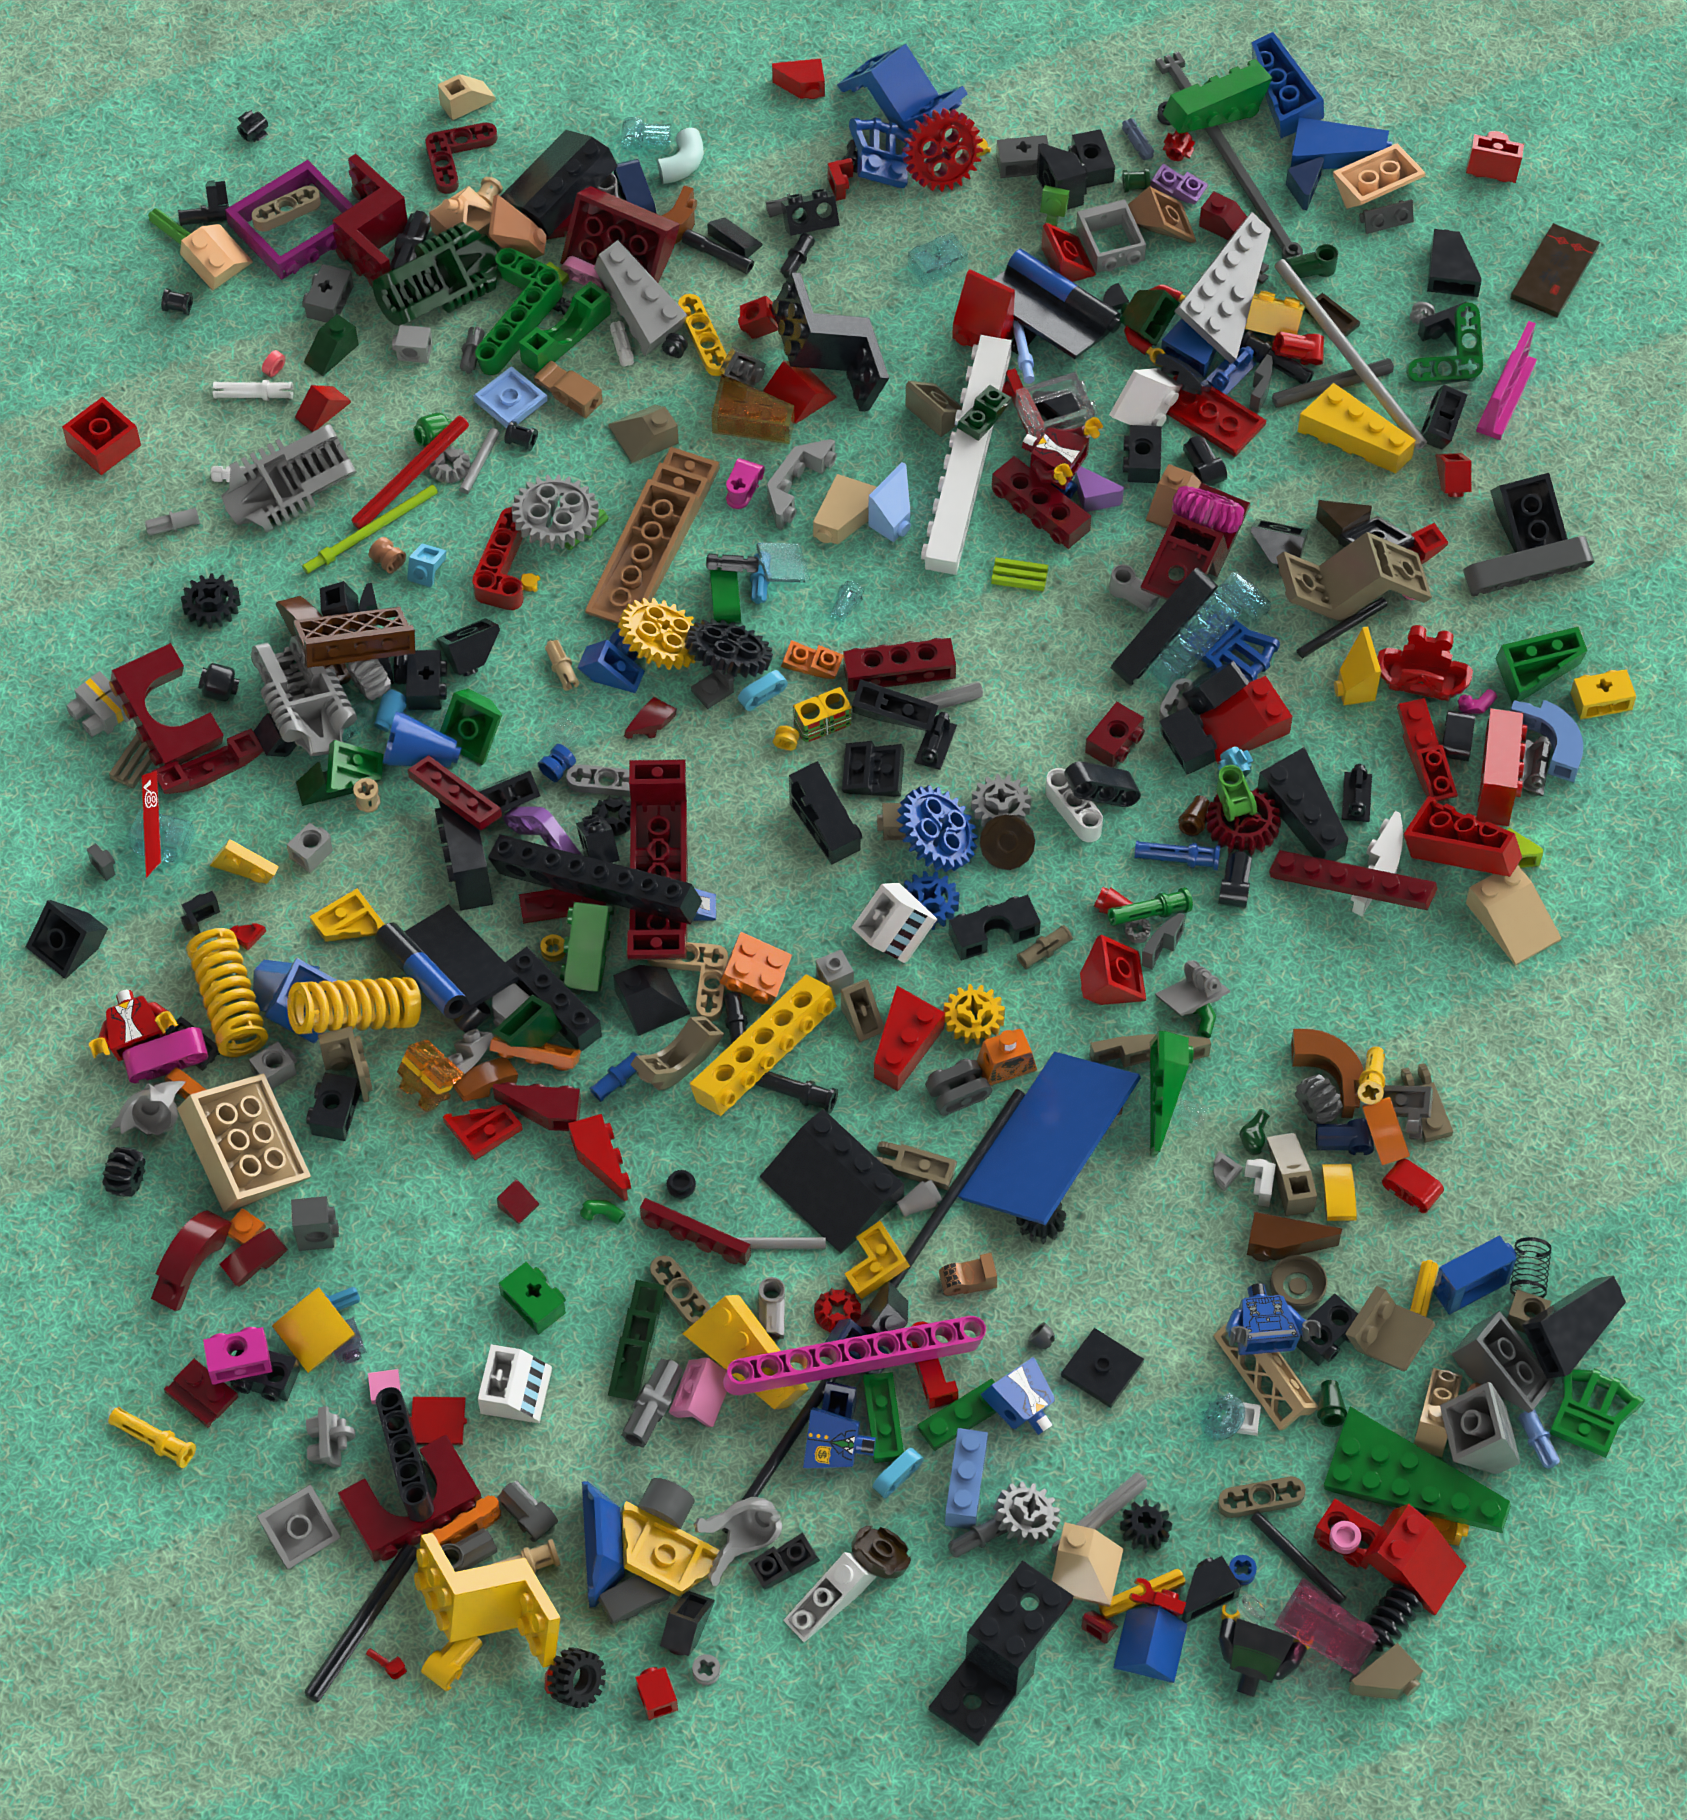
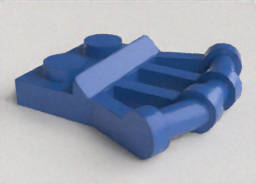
M874 117L870 120L851 118L849 129L858 150V177L897 188H905L908 184V171L906 170L908 164L903 161V158L908 155L903 151L900 155L896 154L895 137L905 143V148L909 147V144L904 141V138H912V134L910 135L899 128L897 123H884L880 118ZM862 130H870V146L867 145ZM879 132L886 135V151L880 149Z
M1222 610L1187 642L1186 649L1205 662L1208 668H1213V670L1223 666L1222 660L1226 663L1234 661L1247 680L1251 682L1258 678V674L1261 671L1265 672L1270 667V660L1273 653L1278 651L1280 642L1274 637L1249 630ZM1244 641L1263 646L1262 654ZM1236 649L1254 662V664L1251 666L1247 665L1231 652Z

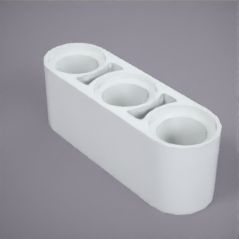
M1052 769L1046 776L1045 791L1047 798L1082 841H1097L1102 834L1103 816L1092 801L1078 799L1074 796L1064 776L1065 769ZM1087 824H1091V825H1094V826H1093V827H1088V826H1086V825H1087Z

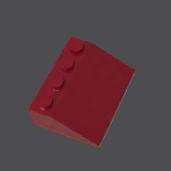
M590 186L576 195L560 264H564L568 257L573 256L595 265L599 254L618 240L659 283L674 249L680 224Z

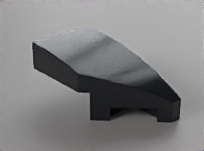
M207 181L205 187L209 212L219 211V205L228 204L225 181Z

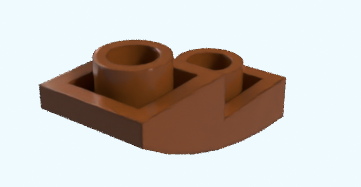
M501 1057L472 1067L459 1079H452L451 1083L462 1101L465 1102L489 1097L493 1084H502L504 1082L517 1083L518 1072L507 1058Z

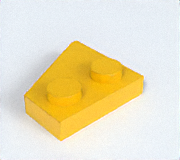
M231 839L214 856L210 864L211 867L265 884L274 877L279 867Z
M358 888L309 916L310 922L325 942L376 935L381 926L385 925Z

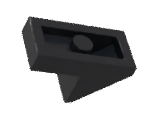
M1463 303L1420 319L1418 335L1421 340H1435L1446 333L1456 347L1454 315L1457 307ZM1465 308V311L1461 313V317L1466 318L1468 308Z

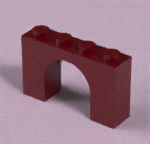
M171 643L113 669L111 681H109L113 694L120 696L124 703L122 708L126 717L129 720L133 719L137 726L135 731L142 743H147L150 749L149 756L155 766L159 765L160 767L176 760L179 765L221 745L224 737L211 712L181 726H167L157 722L147 711L145 699L148 694L155 688L183 674L184 665Z
M447 1435L419 1449L421 1459L437 1485V1492L433 1500L434 1512L429 1519L423 1522H415L409 1516H396L389 1513L380 1505L365 1478L338 1492L341 1505L374 1563L380 1559L387 1561L393 1558L406 1543L413 1546L421 1542V1535L445 1527L457 1515L469 1512L475 1508L477 1501L482 1498L478 1487Z

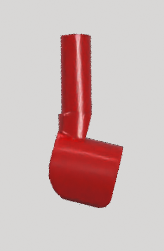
M369 1648L366 1655L381 1664L392 1679L396 1680L407 1672L405 1664L399 1656L389 1662L373 1649Z

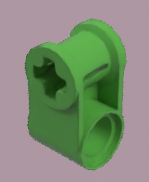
M1235 765L1222 767L1218 775L1216 792L1221 801L1226 819L1230 822L1234 821L1235 817L1241 815L1257 814L1255 798L1248 787L1242 770ZM1225 781H1232L1235 784H1227Z

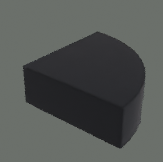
M1119 283L1110 286L1103 298V302L1115 310H1119L1125 303H1129Z

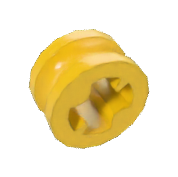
M779 726L776 728L773 744L780 749L795 750L800 734L793 727Z
M551 934L542 939L540 949L542 957L546 961L557 962L564 958L566 953H564V939L561 936ZM554 944L558 945L557 952L555 950L553 952L548 951L549 945H552V947H554Z

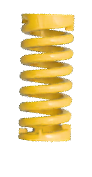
M215 928L194 936L188 942L186 952L191 960V967L195 972V980L203 997V1005L207 1010V1017L211 1022V1030L215 1035V1042L219 1053L226 1057H239L261 1049L268 1041V1032L263 1028L264 1020L259 1015L260 1008L255 1003L256 996L251 990L252 984L247 978V969L242 965L243 957L238 953L239 944L236 935L229 929ZM217 937V940L208 942L197 950V947L205 940ZM226 961H232L230 964L221 965L217 968H211L216 964L224 963ZM232 973H237L234 976L224 978L220 981H214L219 977H224ZM235 986H240L238 989H233L225 993H219L222 990H226ZM240 998H245L240 1002L223 1006L227 1002L235 1001ZM243 1011H249V1012H247L246 1014H243V1015H240V1016H236V1017H234V1018H228V1017L231 1016V1015H234V1014H237V1013H240V1012H243ZM255 1034L257 1035V1038H255L252 1041L242 1044L235 1043L236 1040L246 1039Z
M393 977L389 980L385 978L375 980L363 979L361 981L352 979L347 982L337 980L332 983L321 981L318 984L312 981L296 982L291 986L288 994V1018L293 1031L299 1035L312 1033V1029L317 1033H323L326 1029L334 1031L351 1026L352 1029L356 1027L360 1031L367 1030L369 1026L373 1030H379L383 1026L387 1029L413 1028L417 1025L421 1014V995L419 987L412 977H402V979Z

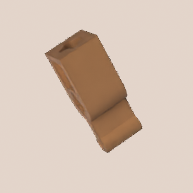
M553 361L548 362L533 377L536 384L551 391L556 400L585 419L603 403L602 389L572 370L566 372Z

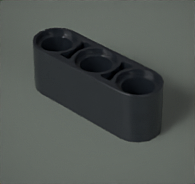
M1075 762L1064 771V776L1074 796L1078 799L1129 807L1137 803L1141 797V793L1131 773L1127 770L1087 762Z

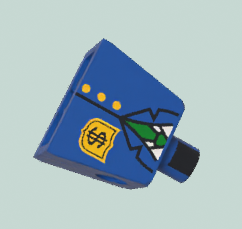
M813 1407L810 1412L803 1468L853 1467L856 1454L874 1455L876 1438L859 1435L860 1422Z

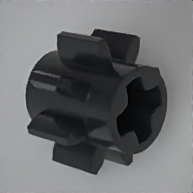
M246 111L238 118L241 124L237 126V130L244 140L248 142L250 140L254 142L256 140L260 141L268 135L265 131L268 127V122L260 112Z

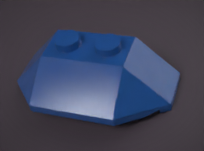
M583 1481L585 1552L590 1608L596 1607L600 1603L598 1600L600 1594L618 1584L625 1576L620 1507L591 1483Z

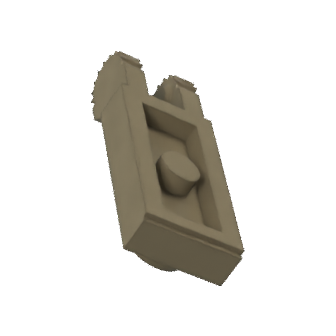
M1425 1063L1419 1064L1418 1075L1423 1083L1420 1086H1431L1433 1089L1431 1118H1422V1137L1426 1143L1452 1136L1453 1129L1436 1086L1431 1080L1427 1065ZM1401 1069L1404 1085L1415 1086L1410 1069Z
M885 1141L878 1143L877 1150L880 1153L896 1157L895 1161L879 1156L876 1157L893 1174L918 1182L932 1180L936 1187L945 1190L949 1189L957 1167L956 1160L904 1144L897 1145Z

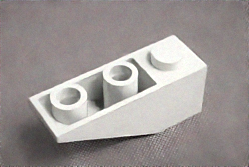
M844 1552L783 1621L805 1642L855 1600L877 1576L864 1569L853 1553Z

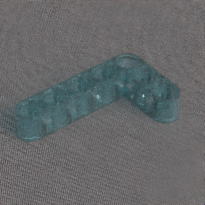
M1238 571L1232 573L1154 660L1149 672L1170 689L1176 680L1185 678L1243 611L1254 621H1258L1259 616L1262 614L1265 616L1271 608V602Z

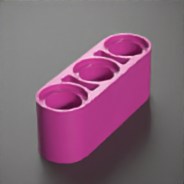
M198 1027L183 1029L127 1049L122 1054L129 1082L135 1084L139 1083L141 1079L148 1081L167 1075L175 1067L184 1069L199 1064L209 1057L202 1029Z

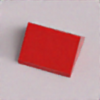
M1049 223L1043 225L1041 248L1050 268L1072 282L1096 275L1078 236Z
M784 360L763 389V392L795 424L837 398L809 368L791 367L789 361Z

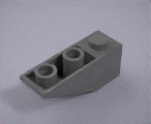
M732 346L720 370L723 375L754 387L763 378L766 364Z

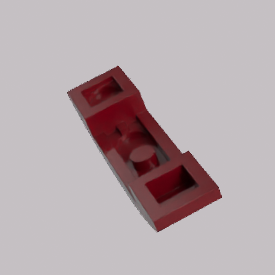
M252 728L227 738V745L182 765H179L177 760L152 770V772L157 771V782L164 794L181 793L204 787L246 766L264 750Z

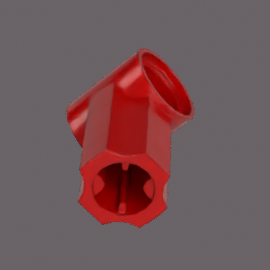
M1280 331L1276 334L1273 341L1272 351L1278 356L1299 359L1303 365L1311 363L1318 366L1324 363V336L1320 334L1297 335Z

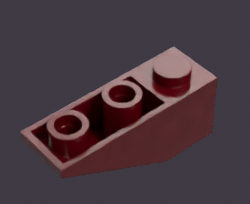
M511 1082L493 1084L495 1101L506 1104L508 1108L548 1130L569 1131L568 1123L578 1121L580 1118L581 1094L578 1088L568 1085L546 1087L542 1084L525 1086L516 1085Z

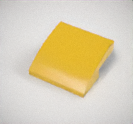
M319 1287L272 1325L307 1373L331 1357L333 1352L355 1336L353 1330Z

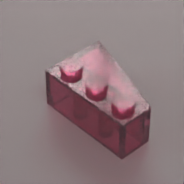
M1304 1577L1274 1624L1355 1675L1379 1637L1369 1624L1358 1620Z

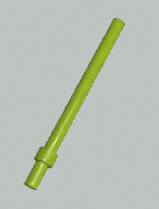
M433 484L334 546L330 548L327 546L320 550L318 556L302 565L304 572L309 574L324 564L326 566L336 560V556L438 494L436 487Z

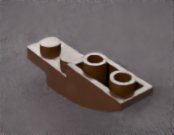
M301 596L277 601L275 604L291 636H296L293 620L323 617L313 605ZM326 632L321 633L327 636L330 635V633ZM345 663L323 666L324 669L330 668L335 671L340 685L350 682L351 676Z

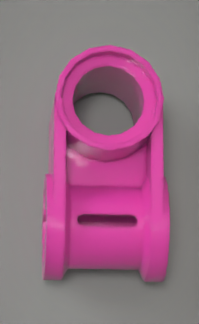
M741 458L737 459L732 473L726 482L728 491L726 502L731 508L742 509L749 504L756 488L759 487L757 485L758 481L763 479L765 471L763 465Z

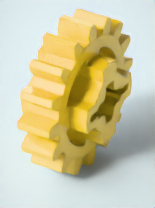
M968 984L967 991L959 987L957 988V996L949 994L948 1003H944L945 1023H947V1032L954 1031V1039L957 1040L963 1036L965 1037V1044H968L970 1039H974L975 1043L979 1045L980 1038L984 1037L986 1040L991 1038V1033L995 1035L1000 1033V1026H1004L1005 1006H1001V997L993 998V989L986 993L983 992V985H980L978 990H974L972 984ZM971 1008H973L974 1013H975L976 1016H977V1020H975V1017H974V1015L972 1014Z

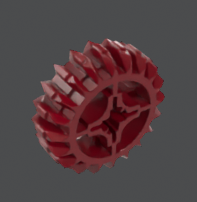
M1258 787L1251 792L1256 801L1257 812L1260 815L1245 814L1235 817L1234 821L1229 822L1225 817L1218 794H1216L1213 802H1210L1208 806V813H1206L1207 833H1211L1212 842L1218 841L1220 849L1227 845L1229 854L1234 849L1239 852L1248 850L1252 857L1255 853V848L1262 853L1265 850V846L1271 847L1274 839L1279 835V828L1281 827L1280 810L1276 808L1275 799L1268 800L1269 795L1267 792L1259 794Z

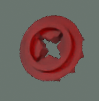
M831 1288L828 1292L820 1294L819 1299L814 1305V1317L821 1328L832 1332L840 1320L851 1318L856 1323L861 1317V1303H859L855 1293L851 1294L845 1288L842 1290ZM831 1304L837 1307L841 1304L844 1305L843 1313L845 1316L838 1312L830 1316L832 1313Z

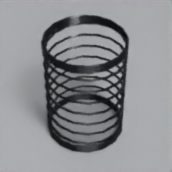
M1525 1237L1515 1242L1514 1251L1516 1254L1525 1255V1252L1537 1254L1535 1257L1520 1256L1518 1258H1534L1544 1263L1535 1264L1518 1261L1519 1263L1514 1265L1518 1268L1515 1270L1513 1268L1512 1283L1510 1284V1292L1514 1296L1516 1292L1513 1291L1515 1290L1513 1286L1523 1287L1520 1284L1538 1286L1531 1288H1542L1545 1293L1538 1297L1544 1298L1547 1295L1548 1271L1550 1270V1254L1552 1250L1551 1245L1547 1241L1536 1237ZM1524 1241H1535L1546 1245L1550 1250L1547 1251L1535 1245L1518 1246L1537 1247L1546 1252L1523 1251L1517 1247V1244ZM1549 1256L1548 1261L1545 1262V1261L1541 1260V1259L1547 1258V1257ZM1527 1263L1542 1267L1541 1264H1546L1548 1270H1546V1273H1542L1539 1270H1544V1267H1542L1543 1269L1535 1270L1532 1268H1521L1517 1264ZM1516 1270H1534L1540 1272L1541 1275L1521 1274L1516 1272ZM1517 1275H1530V1276L1537 1277V1278H1539V1279H1541V1280H1539V1281H1532V1280H1525V1279H1522V1280H1521V1279L1516 1278L1515 1276H1517ZM1544 1275L1546 1277L1545 1279H1547V1281L1544 1285L1538 1282L1544 1281L1545 1279H1542L1538 1276Z

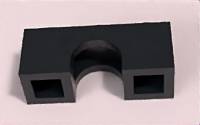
M1027 894L1021 897H1011L1005 902L994 906H984L979 911L973 913H963L949 920L948 934L962 961L987 952L988 938L986 933L988 931L1002 929L1010 935L1014 944L1040 935L1041 921Z

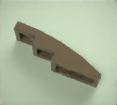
M1156 1034L1123 1036L1091 1042L1089 1056L1091 1061L1096 1063L1120 1058L1123 1067L1150 1061V1041ZM1182 1035L1189 1037V1046H1193V1060L1210 1055L1211 1041L1209 1038Z

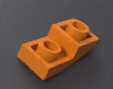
M791 640L781 667L820 678L835 679L843 659V654L820 645L815 650Z
M1391 1098L1381 1099L1376 1104L1363 1105L1362 1108L1381 1164L1385 1165L1410 1157Z

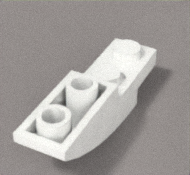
M1397 811L1393 813L1390 820L1385 818L1379 829V834L1381 835L1378 840L1373 839L1370 842L1366 854L1369 855L1368 868L1397 873L1403 841L1402 820L1400 813ZM1352 895L1351 901L1354 902L1352 912L1363 916L1373 899Z

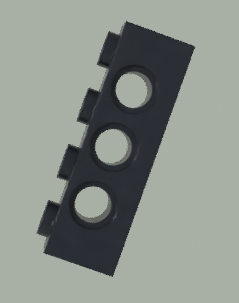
M527 946L505 962L518 975L519 980L515 982L517 986L529 996L534 995L551 1006L562 1027L559 1032L575 1049L582 1052L602 1037L600 1020Z

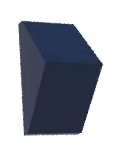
M1319 157L1287 170L1286 186L1302 210L1307 211L1322 175L1324 158Z
M827 1381L822 1410L853 1419L857 1404V1387Z

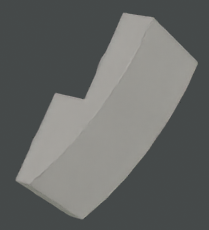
M474 1029L463 1034V1039L454 1044L457 1053L448 1056L445 1059V1063L436 1069L447 1079H459L484 1055L493 1038L491 1032H480L478 1029Z

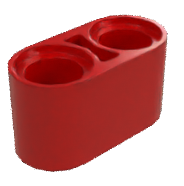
M1405 1158L1398 1160L1382 1179V1185L1386 1190H1393L1396 1192L1395 1196L1412 1207L1415 1205L1421 1213H1427L1444 1192V1187L1439 1180Z

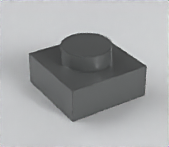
M96 843L87 848L91 864L106 881L116 875L113 868L115 860L108 850L102 851Z

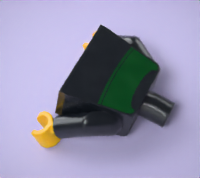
M1227 1605L1222 1606V1622L1218 1640L1223 1660L1230 1664L1231 1670L1242 1673L1237 1692L1254 1697L1260 1680L1273 1683L1274 1680H1283L1299 1667L1304 1655L1315 1640L1314 1634L1310 1640L1302 1639L1301 1633L1303 1628H1300L1296 1636L1293 1637L1240 1619V1607L1238 1606L1237 1612L1233 1615L1226 1613Z

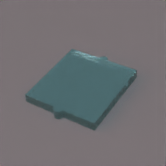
M757 543L756 548L760 558L759 565L763 568L766 582L806 583L811 580L806 566L808 562L804 559L800 544Z

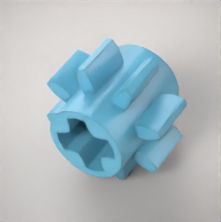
M1232 747L1220 755L1219 771L1226 765H1235L1242 770L1244 777L1251 773L1250 767H1252L1253 759L1248 750L1243 752L1238 747Z

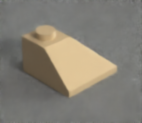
M1065 1522L1052 1581L1074 1595L1073 1599L1110 1607L1123 1548L1095 1529Z

